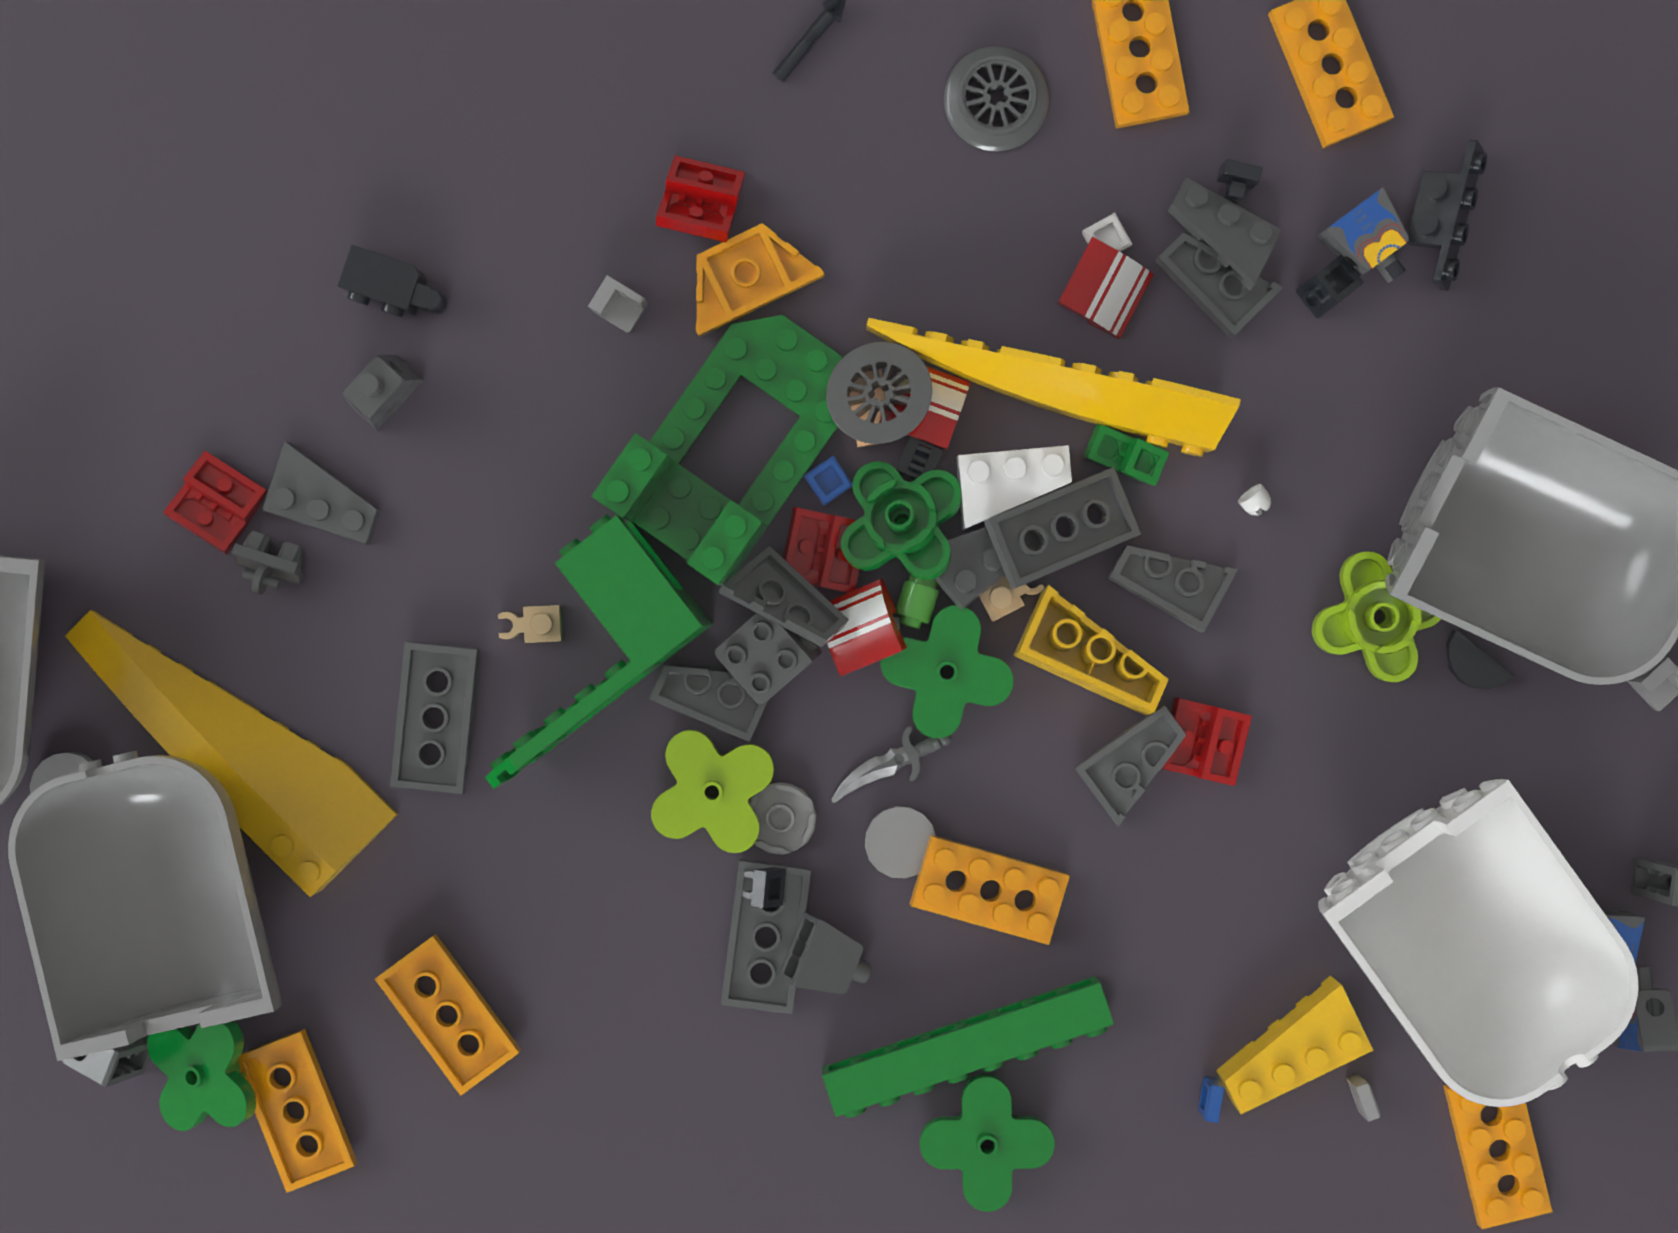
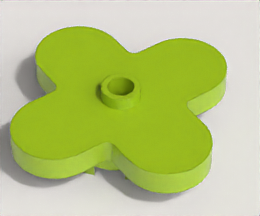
M1375 552L1355 553L1344 561L1339 573L1345 600L1324 608L1316 615L1312 624L1313 639L1321 650L1330 654L1343 655L1361 650L1366 666L1374 677L1386 682L1403 681L1414 673L1418 664V651L1413 638L1416 631L1437 624L1441 618L1395 598L1387 592L1385 578L1389 573L1392 574L1393 572L1383 556ZM1376 610L1380 611L1382 615L1381 621L1377 624L1374 621Z
M691 729L679 732L669 741L665 752L666 763L674 775L677 784L664 791L655 800L651 810V819L654 827L663 836L672 839L684 838L704 827L720 849L729 853H740L748 850L756 842L760 832L759 818L751 806L749 798L765 789L771 782L774 774V762L771 755L766 749L756 744H744L722 755L705 733ZM714 785L718 788L719 796L712 799L706 795L705 791L708 786Z

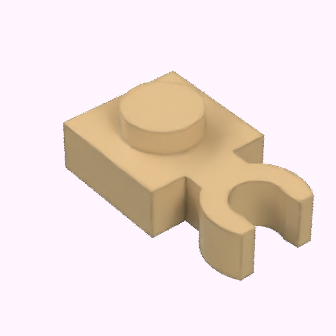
M1005 576L981 594L979 599L991 622L1025 606L1020 597L1021 595H1036L1043 591L1044 586L1040 584L1035 588H1030L1024 584L1011 589Z
M561 605L523 607V617H519L513 612L498 614V619L507 618L513 623V628L510 632L499 633V638L513 639L524 632L525 643L563 641Z

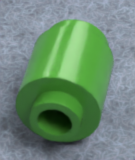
M910 574L909 580L904 581L896 606L897 612L894 613L900 616V624L915 629H920L921 623L929 625L939 591L936 590L938 585L936 580H922Z

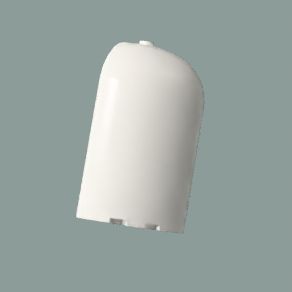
M1496 779L1482 782L1479 785L1481 790L1468 792L1463 788L1446 795L1439 801L1440 807L1436 809L1430 808L1425 811L1421 808L1383 832L1347 862L1351 868L1347 873L1342 872L1333 876L1324 889L1328 897L1327 899L1324 897L1319 900L1318 908L1438 1076L1453 1091L1470 1101L1486 1106L1509 1107L1529 1102L1548 1090L1561 1087L1568 1079L1564 1072L1571 1065L1576 1063L1578 1067L1583 1068L1597 1060L1598 1054L1622 1034L1633 1015L1638 998V974L1634 958L1625 941L1511 782L1506 779Z

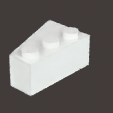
M1069 445L958 455L956 466L962 495V504L960 506L962 530L1071 483Z

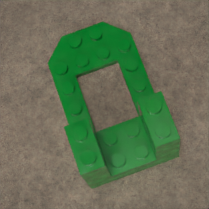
M784 315L731 324L652 439L648 442L635 433L591 497L621 518L637 524L688 560V565L715 584L722 586L736 574L838 428L828 410L826 390L831 373L842 359V356ZM742 376L798 415L799 419L738 505L682 467L680 463Z
M605 515L589 528L592 532L589 537L582 542L576 538L559 551L562 557L555 562L570 584L629 658V661L626 663L623 660L619 661L604 673L607 677L596 686L592 683L574 696L575 703L566 710L562 707L557 709L543 720L546 724L545 726L543 725L540 728L529 731L513 744L515 748L509 752L506 751L490 764L493 770L485 776L494 789L518 775L530 763L533 764L713 625L634 522L628 521L625 523L620 516L616 515L611 519L608 515Z

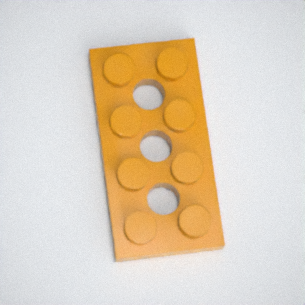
M1091 0L1116 129L1187 115L1190 111L1169 1ZM1129 4L1138 6L1142 12V18L1134 22L1128 21L1123 16V7ZM1134 40L1144 41L1149 49L1148 55L1145 57L1134 56L1130 52L1129 44ZM1140 76L1151 77L1155 82V90L1151 93L1141 92L1136 86V79Z
M1294 0L1269 12V19L1323 148L1394 118L1346 0ZM1313 23L1322 25L1326 31L1325 39L1321 41L1312 39L1308 34V26ZM1325 57L1335 58L1340 65L1339 73H1326L1322 68V59ZM1340 90L1351 93L1354 99L1353 106L1350 108L1339 106L1336 102V93Z
M930 834L909 904L911 907L1049 945L1070 875ZM956 870L963 872L965 876L964 884L958 889H949L946 886L947 875ZM989 880L996 881L999 885L998 894L992 899L982 898L980 889L983 883ZM1022 890H1029L1033 894L1032 904L1025 909L1017 908L1015 905L1016 895Z
M437 934L430 937L375 978V981L460 1096L522 1050ZM429 976L435 981L436 990L433 994L427 995L419 990L418 979L420 977ZM449 1005L455 1008L458 1015L455 1023L448 1024L441 1020L439 1016L441 1006ZM467 1034L475 1036L479 1042L478 1051L473 1053L466 1052L461 1047V1037Z
M305 1028L241 1054L238 1059L240 1074L245 1072V1079L251 1084L255 1092V1114L286 1193L352 1168L358 1163ZM276 1068H284L289 1071L291 1075L289 1085L283 1086L275 1081L274 1071ZM295 1101L303 1106L305 1113L302 1119H294L288 1114L287 1105L289 1102ZM310 1135L316 1139L318 1143L316 1152H306L301 1147L300 1140L302 1136Z
M1447 1084L1443 1085L1477 1225L1481 1229H1486L1553 1212L1526 1103L1509 1107H1497L1496 1118L1491 1122H1483L1481 1120V1111L1486 1105L1470 1101L1453 1091ZM1496 1140H1504L1506 1143L1505 1152L1499 1157H1492L1489 1152L1491 1144ZM1505 1175H1513L1515 1180L1513 1188L1507 1192L1499 1191V1180Z

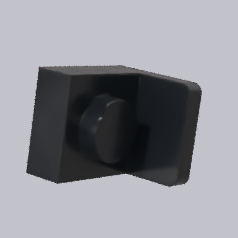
M1341 254L1296 289V293L1314 316L1319 318L1364 282Z

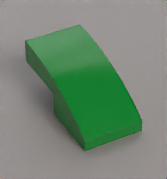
M1096 424L1083 458L1108 469L1114 467L1116 472L1156 486L1169 452L1139 438H1131L1105 425Z

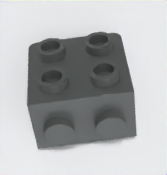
M758 613L754 614L715 650L717 659L758 704L766 703L822 653L815 643Z

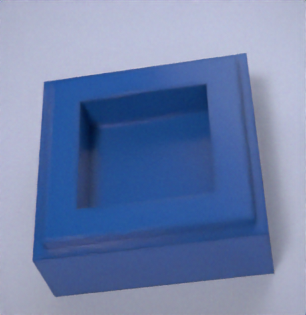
M834 455L804 475V478L823 506L849 490L853 484Z
M1205 1076L1203 1078L1198 1111L1205 1121L1219 1123L1225 1087L1216 1077Z

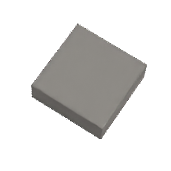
M1359 1074L1346 1078L1358 1112L1368 1122L1380 1118L1381 1113L1370 1083Z

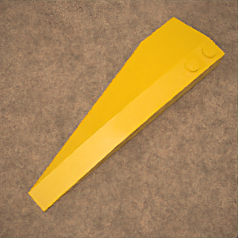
M871 317L868 318L867 322L868 331L891 343L910 349L918 357L996 392L1068 417L1094 424H1102L1112 429L1147 437L1146 442L1157 447L1167 448L1168 443L1182 446V453L1202 457L1204 452L1208 453L1216 449L1241 402V399L1167 380L1153 378V381H1146L1144 384L1138 382L1139 379L1135 377L1134 373L1119 370V372H1109L1107 376L1101 374V368L1092 364L1074 362L1072 367H1065L1066 360L1059 357L1002 346L1001 349H997V352L990 351V347L985 345L984 341L969 339L961 340V344L954 343V337L946 333L926 331L925 335L918 334L919 329L916 327Z
M90 610L65 635L109 689L170 756L183 758L202 766L221 782L233 802L239 827L309 897L323 890L398 815L348 763L321 750V747L310 740H305L291 732L288 727L280 722L273 721L261 714L260 710L210 680L206 681L196 675L190 668L163 655L162 651L152 645H147L133 637L132 633L97 612Z

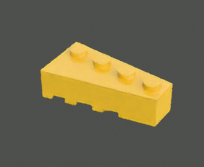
M1050 585L1041 592L1013 655L1145 716L1155 713L1169 680L1139 655L1114 638L1115 636L1106 629L1099 627L1085 616V613L1074 604L1071 605Z
M1329 976L1320 983L1322 986L1310 996L1306 995L1296 1003V1007L1281 1020L1277 1019L1267 1027L1269 1030L1256 1041L1248 1043L1216 1070L1232 1104L1240 1114L1374 1051L1342 984L1332 976Z

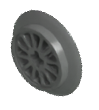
M1004 46L980 48L963 57L951 71L944 90V108L951 127L965 142L986 151H1006L1026 143L1042 126L1049 106L1047 83L1039 67L1027 55ZM992 67H1000L1002 69L998 81L994 78ZM1008 69L1015 74L1004 83L1005 70ZM986 70L989 83L977 73ZM1018 78L1023 81L1024 85L1010 88ZM971 80H974L983 89L971 87L968 84ZM999 89L1003 91L1002 98L1006 102L999 101L995 106L990 103L991 96L987 93H995ZM1025 92L1028 94V100L1013 97ZM966 94L975 95L981 98L966 101ZM1011 105L1023 107L1026 110L1023 114H1020ZM977 106H984L975 116L969 110ZM1006 111L1016 120L1012 124L1007 122ZM986 112H990L987 125L978 121ZM995 114L999 115L1002 127L992 126Z
M891 342L865 344L845 355L832 371L826 390L828 410L834 423L849 437L870 444L889 443L908 435L924 419L931 403L932 381L924 362L910 349ZM886 367L883 377L880 378L878 368ZM873 369L874 379L872 380L865 374V372ZM894 370L900 372L893 379H891ZM861 377L867 385L856 384L855 381ZM905 379H908L909 384L898 386ZM881 387L883 392L886 391V399L880 402L876 397L873 398L875 396L874 390ZM851 391L862 393L860 395L850 397ZM911 393L909 399L899 397V395ZM862 404L854 411L851 409L853 405ZM893 404H898L906 408L902 413H899L897 409L893 406ZM889 409L896 418L887 421L886 410ZM870 410L866 420L860 418L862 415H864L867 411ZM880 411L882 422L874 423L876 415Z

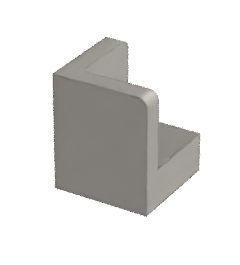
M607 275L588 307L592 312L624 332L631 333L646 309L648 302L639 294Z
M1664 657L1648 672L1627 682L1653 710L1661 711L1678 695V667L1669 657Z

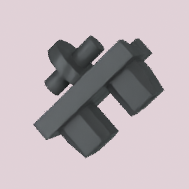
M251 531L243 546L235 543L231 554L237 557L238 566L246 568L243 571L242 579L252 582V593L262 595L267 587L278 590L281 585V579L301 585L304 578L300 568L304 556L301 546L290 542H283L278 556L267 554L272 543L270 537Z

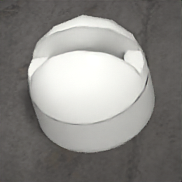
M1257 484L1247 490L1240 497L1238 503L1250 515L1260 516L1262 510H1269L1271 497L1262 484Z

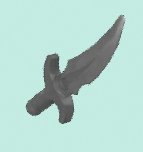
M907 726L902 733L903 747L898 749L890 748L885 755L875 756L852 771L838 787L832 797V803L838 802L844 796L863 785L881 778L894 776L901 767L907 764L912 765L909 780L914 781L920 772L919 758L941 749V745H949L952 740L951 735L944 738L930 737L913 745L909 740L912 727Z

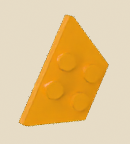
M761 223L728 239L727 243L722 242L697 254L696 332L701 337L825 277V274L819 266H815L792 245L784 242L775 232Z

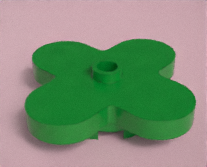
M875 461L862 466L854 476L852 488L856 500L864 510V515L849 525L843 533L841 549L846 560L859 570L870 571L881 567L896 557L901 561L906 570L918 579L930 580L942 575L951 563L952 552L949 542L939 529V526L954 516L962 504L961 487L958 480L949 472L931 470L922 474L914 481L908 482L904 481L898 471L888 463ZM902 517L909 519L902 525H896L898 519Z
M956 605L943 608L935 615L932 621L928 640L921 641L903 637L907 648L880 660L881 671L890 683L915 690L916 695L912 709L913 721L922 734L931 738H944L951 735L960 725L966 703L994 706L1003 702L1010 695L1013 688V675L1008 665L998 658L978 653L977 648L981 635V625L976 614L967 607L962 610ZM944 665H950L954 670L953 676L949 679H944L940 675V669Z
M235 1021L201 1028L199 1024L194 1032L186 1026L148 1035L147 1049L153 1063L168 1077V1081L160 1095L159 1106L164 1120L172 1128L178 1131H187L201 1124L208 1114L225 1127H235L250 1119L256 1109L255 1092L251 1084L245 1079V1072L240 1074L238 1059L243 1051L244 1038L239 1025Z
M986 1073L972 1077L965 1084L961 1095V1113L958 1116H941L931 1119L924 1125L919 1137L920 1151L925 1161L938 1169L961 1170L962 1187L966 1200L972 1207L984 1212L996 1211L1008 1202L1012 1193V1172L1014 1169H1034L1044 1165L1051 1158L1055 1148L1054 1137L1048 1124L1035 1116L1012 1115V1101L1007 1085L1001 1078ZM987 1139L994 1142L988 1147L981 1146V1143Z

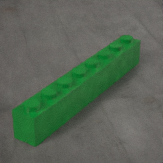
M1092 976L822 1066V1077L835 1116L845 1115L846 1118H852L866 1111L865 1107L877 1103L880 1106H888L898 1102L901 1095L914 1092L915 1095L924 1094L935 1088L934 1084L946 1080L949 1083H957L967 1079L970 1072L982 1069L984 1072L993 1071L1004 1065L1003 1061L1017 1057V1060H1026L1036 1056L1039 1049L1051 1046L1053 1049L1062 1048L1073 1042L1072 1038L1086 1034V1037L1101 1035L1107 1031L1106 1027L1114 1025L1101 984L1096 976Z

